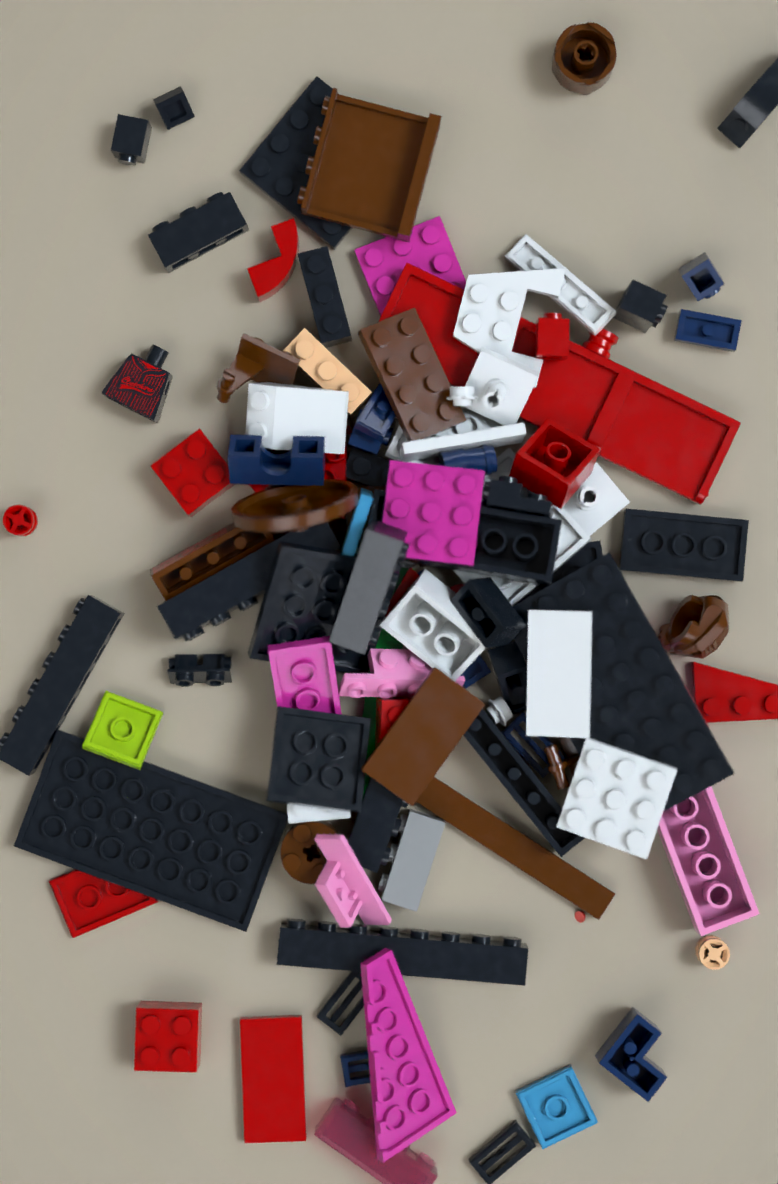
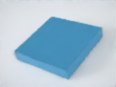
M361 488L358 497L359 503L354 509L342 545V554L351 557L355 555L373 501L372 491Z
M571 1064L515 1091L542 1149L598 1123Z

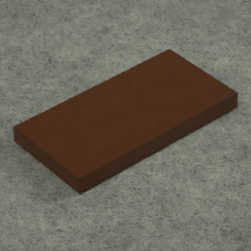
M433 667L361 767V770L413 807L483 709L485 703L439 669Z

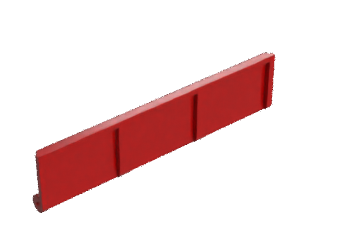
M406 263L378 322L415 308L450 385L453 387H465L479 354L453 338L464 289L412 264ZM520 317L512 352L534 357L535 323ZM570 340L569 357L566 360H543L537 386L532 389L519 416L520 419L537 427H540L549 418L600 449L599 457L700 505L709 496L708 492L741 425V422Z

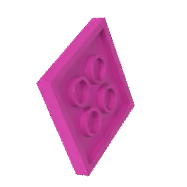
M440 216L415 225L410 242L385 237L354 250L380 317L406 263L412 264L457 287L465 289V277Z
M390 460L382 523L407 531L404 542L409 543L410 546L405 557L406 559L474 566L485 471Z

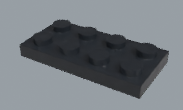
M626 508L624 509L619 569L622 571L743 582L749 520Z

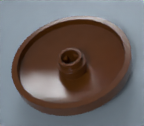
M324 479V486L279 485L253 493L236 502L231 512L234 525L243 530L257 532H300L351 511L359 503L355 484L344 480Z

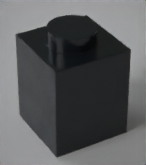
M118 114L111 146V152L115 158H118V162L130 166H135L136 162L145 163L152 130L149 120Z

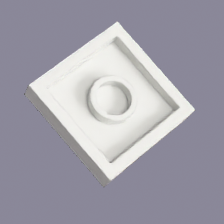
M483 347L465 387H475V396H478V399L472 400V406L463 407L502 425L516 424L540 372Z
M596 462L591 475L563 508L591 536L628 505L630 501Z

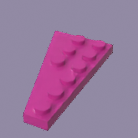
M387 948L360 963L377 1160L383 1163L457 1113L393 952Z

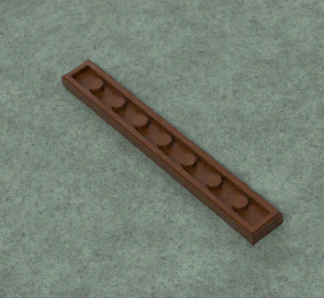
M435 776L416 801L598 920L615 896L613 891Z

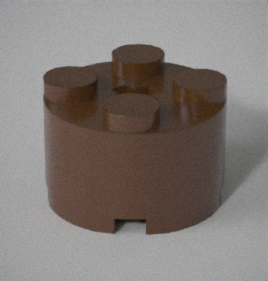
M592 22L575 24L564 30L557 41L552 58V72L557 81L565 89L582 95H588L600 89L608 81L616 63L617 53L613 36L606 28ZM584 55H587L589 60L581 61L579 57L582 58Z
M325 820L296 823L289 829L282 842L281 860L283 868L292 878L301 883L315 884L327 862L315 841L316 835L339 834L336 828ZM312 844H316L317 851L321 854H315L313 858L308 857V851L304 850V847L310 848Z

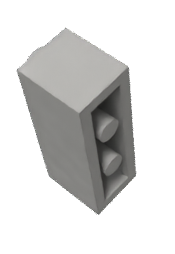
M409 809L408 815L402 814L400 818L402 822L398 832L402 834L398 845L394 843L391 845L392 850L388 861L392 862L389 874H382L377 890L382 892V901L417 912L446 822L441 818Z

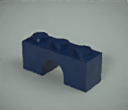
M230 435L228 450L230 484L324 486L325 436H293L292 449L289 452L273 454L263 447L262 435Z

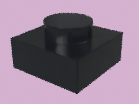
M181 86L153 99L167 130L195 117Z

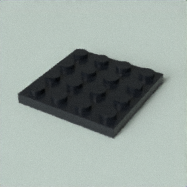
M316 76L239 171L245 178L335 250L351 231L352 227L303 215L302 205L297 204L301 186L307 187L310 176L305 174L309 156L315 157L318 145L313 144L317 126L323 127L326 115L321 114L325 96L331 97L332 88Z
M279 541L247 652L249 658L270 661L268 645L326 636L331 637L358 554L351 557L342 554V551ZM397 561L395 571L400 572L401 564ZM388 589L385 599L391 601L394 590ZM378 617L375 626L382 629L380 624L385 618ZM380 632L375 646L369 644L365 655L331 643L335 671L368 674V653L370 648H376Z

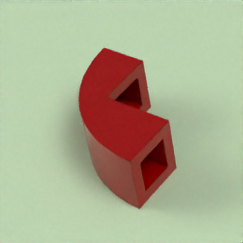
M294 218L271 226L281 256L247 268L260 302L275 295L287 283L295 269L299 253V237Z

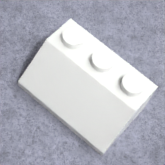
M425 569L403 594L380 626L430 667H436L449 678L456 681L482 653L485 647L450 601L456 593Z

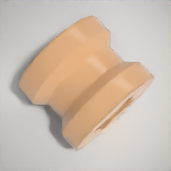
M706 935L697 942L695 948L696 956L705 967L717 970L728 963L730 950L727 944L719 937Z

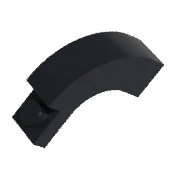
M778 59L749 89L717 128L738 148H741L778 106Z

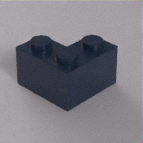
M632 1007L595 1054L598 1063L647 1102L650 1101L668 1078L662 1068L645 1056L662 1032L656 1024Z

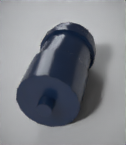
M480 445V447L461 448L439 452V464L435 465L485 471V476H488L491 473L497 472V457L493 445Z

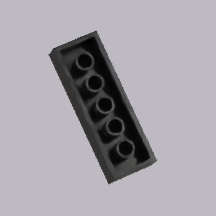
M374 490L369 523L371 519L383 522L385 490ZM481 506L474 566L406 558L404 562L550 586L562 520Z
M325 522L309 527L307 530L300 532H289L157 606L174 638H184L185 642L191 641L204 634L203 627L211 623L212 626H218L231 619L230 612L239 608L240 611H245L258 604L257 597L265 593L279 541L341 551L342 548L328 523Z

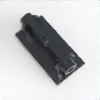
M225 653L203 654V665H197V654H175V658H169L167 673L171 684L189 687L194 683H206L209 686H222L224 683H232L230 672L232 666L231 656L225 657Z

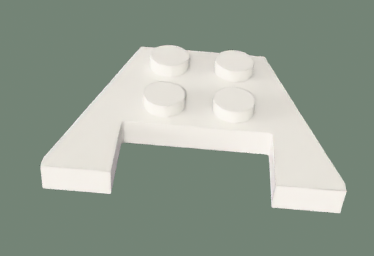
M566 269L468 275L453 338L478 354L485 347L540 372L543 363L542 359L512 352L526 292L531 291L559 298ZM538 379L533 388H536Z

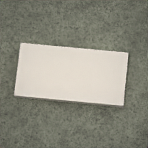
M528 610L526 736L590 738L593 611Z

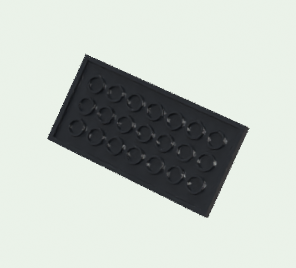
M610 552L513 606L526 624L514 638L526 661L528 656L529 609L593 611L590 738L678 768L663 811L735 773ZM570 738L578 754L581 755L586 738Z
M58 729L14 847L246 932L285 829L288 813L147 761L143 762L141 770L132 768L82 749L84 738Z

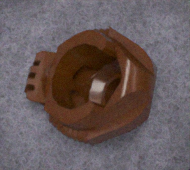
M689 595L685 597L672 615L670 623L664 624L659 628L658 638L666 652H670L673 655L703 659L716 651L729 632L728 604L717 595L701 597Z

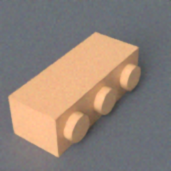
M305 328L283 350L300 359L298 368L319 388L349 391L347 415L350 418L371 398L372 392Z

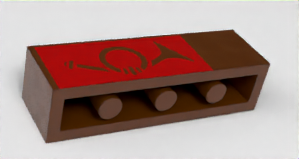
M233 522L151 568L150 574L163 598L167 601L275 541L271 532L243 530L236 527Z

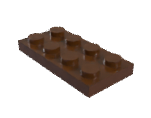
M415 308L370 325L358 332L407 442L432 437L466 421L461 407L453 406V400H447V397L450 396L451 385Z

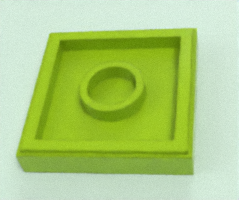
M105 691L82 744V749L141 770L163 717V712Z

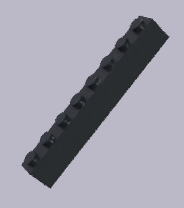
M287 919V923H281L277 965L361 972L360 963L387 948L392 950L401 975L523 986L526 983L528 946L526 943H521L522 939L517 937H503V941H493L489 935L473 934L472 939L460 938V933L448 931L441 932V936L429 935V931L423 929H411L410 933H398V928L381 926L380 931L367 930V925L352 924L351 928L336 927L337 923L329 921H319L318 926L306 925V920Z

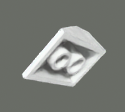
M271 382L249 383L245 435H262L264 448L291 450L293 436H325V453L345 454L349 391Z

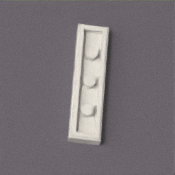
M527 234L505 255L506 260L519 271L566 269L559 298H550L594 336L616 315L614 308Z
M517 423L402 443L399 454L402 462H410L439 457V452L461 448L470 449L480 447V445L500 447L522 443L527 432L525 423Z

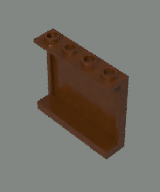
M333 88L331 97L325 96L321 114L326 115L323 127L317 126L313 144L318 146L315 157L309 156L305 174L310 176L307 187L301 186L297 204L302 205L303 215L410 242L442 116L429 113L427 118L338 94V89Z

